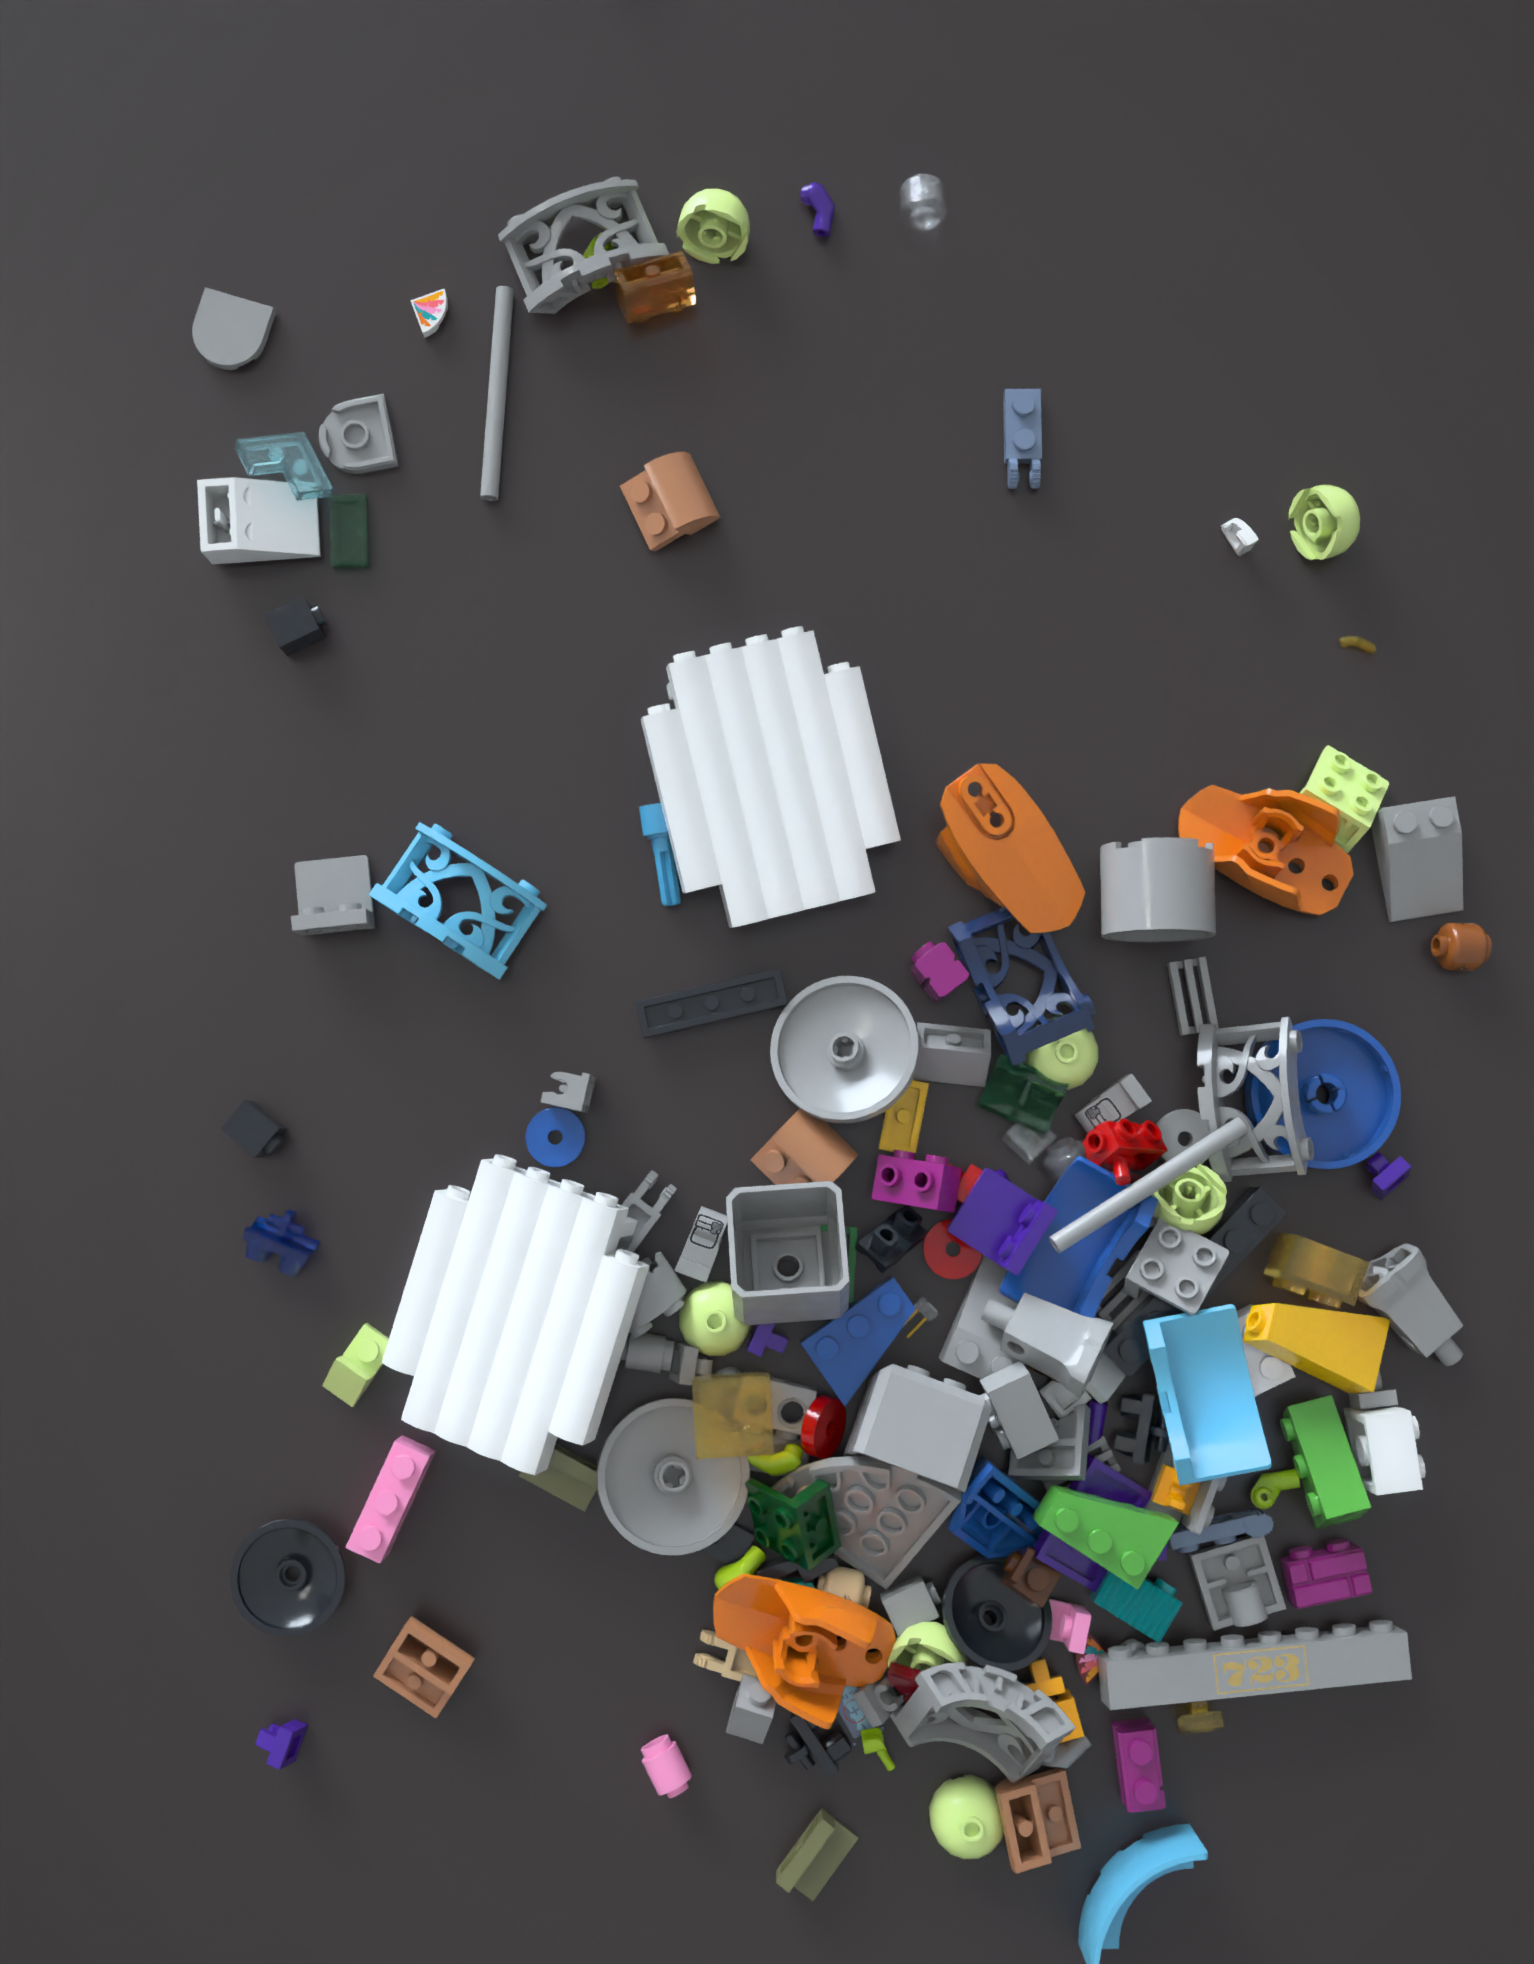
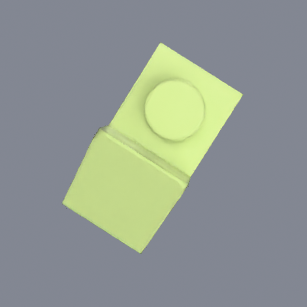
M365 1323L344 1354L336 1358L322 1386L351 1407H354L383 1366L382 1360L389 1338L368 1323Z

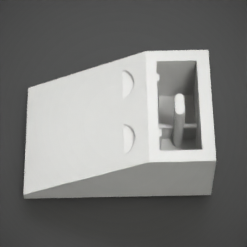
M236 477L197 480L200 547L202 554L212 564L321 557L316 485Z

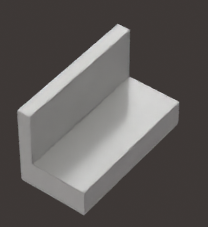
M917 1022L920 1058L913 1080L985 1087L991 1058V1030Z

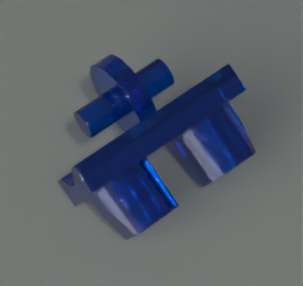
M288 1209L282 1218L272 1213L268 1219L258 1216L251 1227L245 1228L242 1236L243 1240L248 1241L245 1255L247 1258L256 1262H265L269 1258L271 1251L282 1255L278 1269L280 1272L292 1277L296 1276L305 1263L317 1252L320 1242L304 1235L306 1228L295 1223L297 1212Z

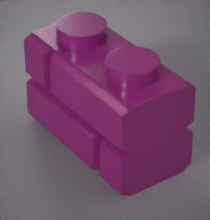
M929 941L911 957L914 964L911 967L910 973L919 985L924 984L923 990L933 1003L941 1001L962 985L969 975V972L959 960L954 961L955 954L945 942H940L935 946L932 941Z
M1341 1538L1326 1542L1327 1548L1315 1551L1312 1550L1311 1546L1290 1549V1556L1280 1558L1290 1604L1296 1609H1302L1372 1594L1373 1591L1362 1548L1355 1543H1349V1539Z
M1149 1718L1111 1722L1120 1799L1127 1812L1135 1813L1166 1808L1164 1790L1161 1787L1163 1786L1156 1728Z

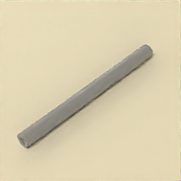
M498 286L495 296L480 498L486 501H497L499 496L514 289L508 286Z
M1239 1117L1231 1120L1050 1236L1049 1241L1059 1254L1247 1134L1248 1128Z

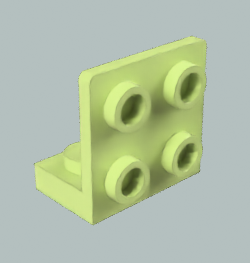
M1326 746L1300 794L1324 802L1340 811V827L1335 843L1348 853L1371 827L1389 782L1380 777L1376 772L1352 760L1346 754L1337 751L1331 746Z

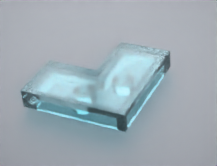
M305 432L237 439L234 448L248 476L283 472L297 501L329 497L331 495L333 487Z

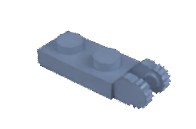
M1005 389L1003 393L1004 464H1007L1008 489L1017 488L1019 483L1018 464H1030V487L1040 488L1042 460L1041 389Z
M1257 1508L1213 1516L1209 1527H1203L1200 1535L1191 1532L1183 1524H1178L1166 1545L1172 1550L1176 1549L1177 1553H1188L1198 1550L1200 1543L1213 1541L1215 1545L1228 1544L1236 1541L1235 1535L1244 1533L1249 1534L1253 1538H1259L1273 1531L1274 1521H1272V1517L1269 1514H1265Z

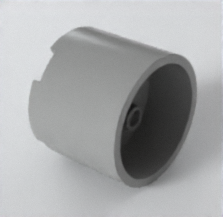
M1164 837L1141 838L1142 841L1130 842L1126 848H1121V842H1111L1100 847L1101 937L1103 939L1125 942H1173L1205 939L1216 935L1214 843H1205V847H1198V839Z

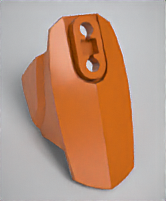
M976 764L945 787L940 807L947 826L937 837L936 844L939 850L968 886L979 890L985 897L1008 910L1029 933H1046L1070 926L1082 905L1085 890L1057 835L1042 811L1015 778L997 764ZM972 782L977 783L979 786V793L976 797L971 796L968 792V786ZM991 812L1000 815L1001 823L997 828L990 824L991 816L989 813Z
M1210 785L1195 794L1180 809L1178 818L1179 838L1198 839V847H1205V843H1214L1215 869L1253 893L1283 907L1306 914L1321 916L1338 906L1354 875L1351 857L1335 843L1340 827V811L1309 796L1292 790L1276 791L1273 789L1241 795L1215 785ZM1296 863L1302 872L1298 874L1292 873L1288 868V864ZM1327 879L1333 884L1332 891L1323 888L1322 880Z
M742 1574L722 1586L714 1596L713 1616L716 1637L746 1652L762 1688L772 1695L778 1705L821 1728H831L839 1710L845 1686L864 1687L869 1683L873 1684L882 1679L888 1667V1659L896 1642L893 1625L866 1607L838 1595L778 1579ZM869 1649H878L877 1651L872 1653L868 1652Z

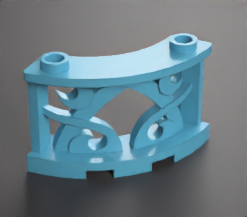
M419 822L415 828L419 832L383 886L376 883L369 896L424 932H428L442 942L444 941V945L500 980L508 968L504 964L540 910L544 911L547 904L537 898L540 893L537 888L524 880L517 884L491 865L451 841L453 835L438 824L434 823L432 828H429ZM433 846H436L440 849L441 855L437 860L433 861L430 860L428 853ZM451 853L467 863L450 864ZM426 858V865L430 871L422 873L418 868ZM415 874L417 878L409 883V881ZM485 874L501 884L502 887L492 892ZM453 877H472L479 894L482 914L471 911L460 912L451 916L444 924L440 923L438 919L442 912V897L433 883ZM427 887L433 896V903L429 907L424 908L420 906L419 902L421 898L428 897L422 891V889ZM507 897H514L524 904V907L511 926L496 920V913L510 915L514 912L512 909H506L503 905V901ZM466 920L482 923L481 929L471 924L473 932L470 935H464L460 927L462 922ZM496 929L506 932L490 956Z

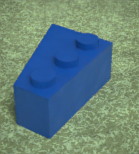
M889 1276L851 1303L840 1319L827 1320L800 1340L801 1345L844 1407L916 1309L893 1276Z

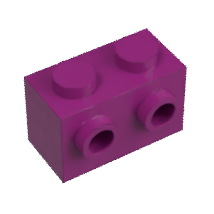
M895 1149L893 1157L878 1154L871 1199L955 1213L962 1168L949 1166V1158L926 1154L925 1161L915 1160L916 1153Z

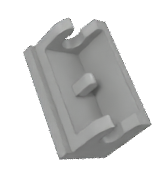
M565 1072L552 1073L551 1077L567 1084L560 1085L559 1090L564 1093L543 1092L540 1102L588 1114L596 1077L587 1073H582V1076Z

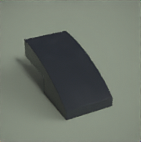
M832 1553L808 1571L780 1556L762 1563L757 1569V1575L780 1579L798 1570L804 1583H807L838 1567L839 1563L836 1555Z

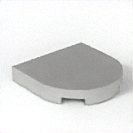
M205 287L192 327L195 346L211 365L224 370L238 369L239 366L245 365L253 359L256 360L261 355L266 345L276 311L271 306Z
M384 394L344 401L332 408L333 411L328 414L319 428V443L326 458L334 467L350 474H363L399 466Z

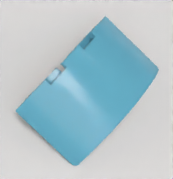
M1228 1304L1198 1310L1195 1316L1182 1313L1143 1321L1179 1486L1271 1468V1458L1254 1397L1235 1305Z
M1190 1824L1163 1827L1142 1835V1839L1134 1842L1122 1851L1120 1849L1100 1870L1101 1875L1093 1886L1090 1895L1087 1894L1079 1923L1078 1945L1086 1964H1099L1102 1949H1119L1120 1931L1127 1910L1136 1896L1148 1884L1167 1873L1194 1868L1193 1861L1208 1859V1851Z

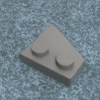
M1079 1404L1074 1407L1075 1412L1059 1420H1056L1054 1417L1050 1419L1059 1438L1058 1441L1018 1460L1011 1450L1008 1476L1013 1480L1085 1481L1091 1409L1086 1404Z

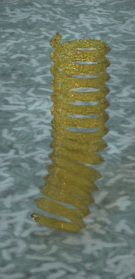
M1350 635L1340 638V644L1344 648L1357 646L1371 654L1376 650L1374 648L1375 644L1373 645V643L1366 641V639L1364 640V638L1361 640L1360 637L1358 640V636L1355 637V635L1353 637Z

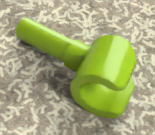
M874 1727L860 1730L864 1753L877 1752L886 1769L892 1771L895 1768V1764L884 1745L881 1728Z

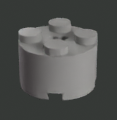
M662 1252L655 1254V1262H652L649 1257L640 1261L650 1266L629 1330L634 1338L648 1331L653 1326L651 1321L663 1313L665 1317H668L684 1306L682 1300L687 1289Z

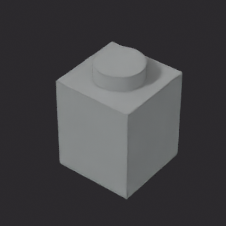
M921 1574L880 1593L882 1603L898 1637L909 1626L921 1622H930L940 1617L936 1605L942 1603L933 1582L925 1584Z
M743 1674L733 1701L726 1733L763 1744L773 1719L776 1701L770 1693L762 1688L759 1679Z

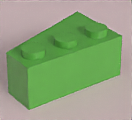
M1054 1484L1050 1486L1032 1515V1518L1039 1526L1136 1589H1139L1179 1524L1177 1520L1167 1513L1155 1512L1136 1507L1132 1504L1108 1500L1097 1495Z

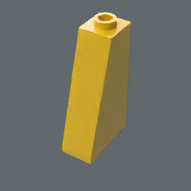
M1280 1303L1253 1305L1246 1318L1243 1342L1346 1393L1374 1392L1390 1320L1384 1317Z

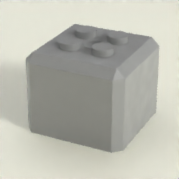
M832 1181L734 1188L726 1197L734 1317L744 1325L840 1319L849 1308L850 1281L841 1189ZM820 1225H828V1231L821 1232ZM784 1261H793L798 1265L799 1270L795 1275L786 1277L781 1275L777 1268Z
M891 1364L879 1370L868 1380L843 1456H869L955 1488L956 1491L964 1493L991 1413L986 1399L965 1391L966 1385L947 1378H944V1381L941 1382L930 1378V1372L916 1366L908 1365L906 1369Z

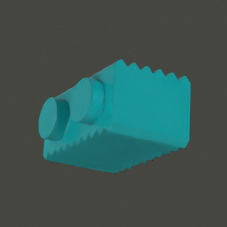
M1110 1571L1106 1573L1096 1592L1091 1591L1089 1597L1095 1604L1158 1643L1161 1642L1183 1604L1175 1596L1177 1589L1159 1577L1156 1578L1155 1582L1145 1578L1139 1589H1136Z

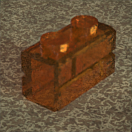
M683 251L613 270L617 301L628 324L632 322H645L650 317L667 312H679L684 307L696 304L693 272Z

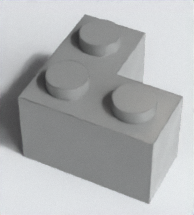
M1021 1361L979 1380L985 1392L979 1396L986 1399L991 1409L988 1423L994 1435L997 1436L1003 1450L1010 1448L1018 1460L1059 1440L1032 1377Z

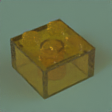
M1278 1233L1263 1275L1274 1278L1272 1285L1277 1288L1304 1295L1305 1291H1308L1307 1299L1328 1307L1340 1309L1342 1303L1355 1306L1370 1262L1299 1235Z
M769 1372L693 1376L696 1459L774 1455Z

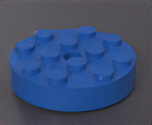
M1316 1019L1293 1025L1294 1030L1300 1031L1303 1043L1302 1052H1299L1297 1055V1079L1301 1115L1306 1137H1311L1314 1146L1313 1160H1308L1307 1168L1338 1169L1351 1166L1368 1158L1388 1139L1394 1129L1400 1111L1401 1086L1396 1067L1390 1055L1372 1035L1344 1021ZM1279 1040L1266 1041L1262 1047L1269 1045L1268 1056L1270 1058L1276 1057L1279 1052ZM1279 1068L1272 1070L1280 1080ZM1248 1071L1245 1081L1244 1098L1248 1118L1255 1128L1270 1108L1274 1096L1261 1080ZM1319 1085L1325 1086L1329 1091V1099L1325 1104L1319 1102L1318 1099L1312 1100V1098L1316 1097V1090ZM1282 1115L1277 1124L1285 1126L1284 1115ZM1282 1136L1277 1139V1144L1282 1150L1272 1149L1266 1144L1265 1140L1262 1141L1276 1155L1291 1154L1289 1142Z

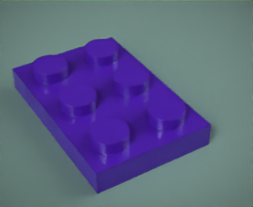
M1089 1454L1087 1455L1085 1481L1073 1480L1069 1486V1489L1097 1495L1101 1498L1120 1503L1132 1504L1144 1509L1152 1496V1492ZM1045 1529L1033 1547L1036 1550L1033 1555L1036 1559L1096 1592L1108 1572L1107 1569Z

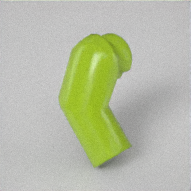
M1290 1469L1262 1474L1251 1491L1252 1503L1257 1508L1268 1509L1275 1503L1282 1490L1300 1488V1481L1296 1470Z
M751 1546L741 1560L721 1567L714 1577L718 1590L742 1574L753 1575L765 1561L766 1555L758 1547Z

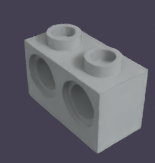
M743 1370L733 1419L740 1420L739 1427L744 1429L761 1431V1427L765 1426L776 1429V1436L797 1440L798 1435H801L805 1414L811 1403L816 1399L817 1389L816 1387ZM751 1393L762 1394L767 1401L765 1408L759 1412L748 1410L744 1402L746 1397ZM791 1401L799 1403L803 1408L802 1416L795 1421L785 1419L781 1413L782 1407Z

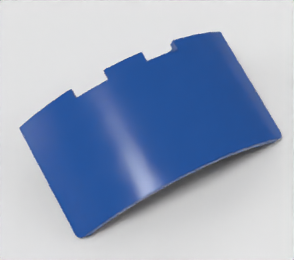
M1082 1156L1076 1157L1045 1200L1047 1204L1058 1210V1213L1019 1275L1017 1276L1008 1270L1006 1271L999 1287V1292L1019 1304L1023 1294L1027 1293L1082 1316L1094 1318L1103 1296L1113 1279L1106 1274H1108L1117 1258L1124 1261L1135 1243L1149 1228L1158 1199L1150 1195L1060 1254L1057 1253L1049 1241L1050 1236L1131 1185L1130 1183L1124 1186L1117 1185L1114 1174Z

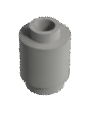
M630 1333L629 1338L626 1339L620 1360L625 1361L624 1368L658 1374H660L661 1370L670 1371L674 1341L666 1340V1336L644 1333L634 1338Z

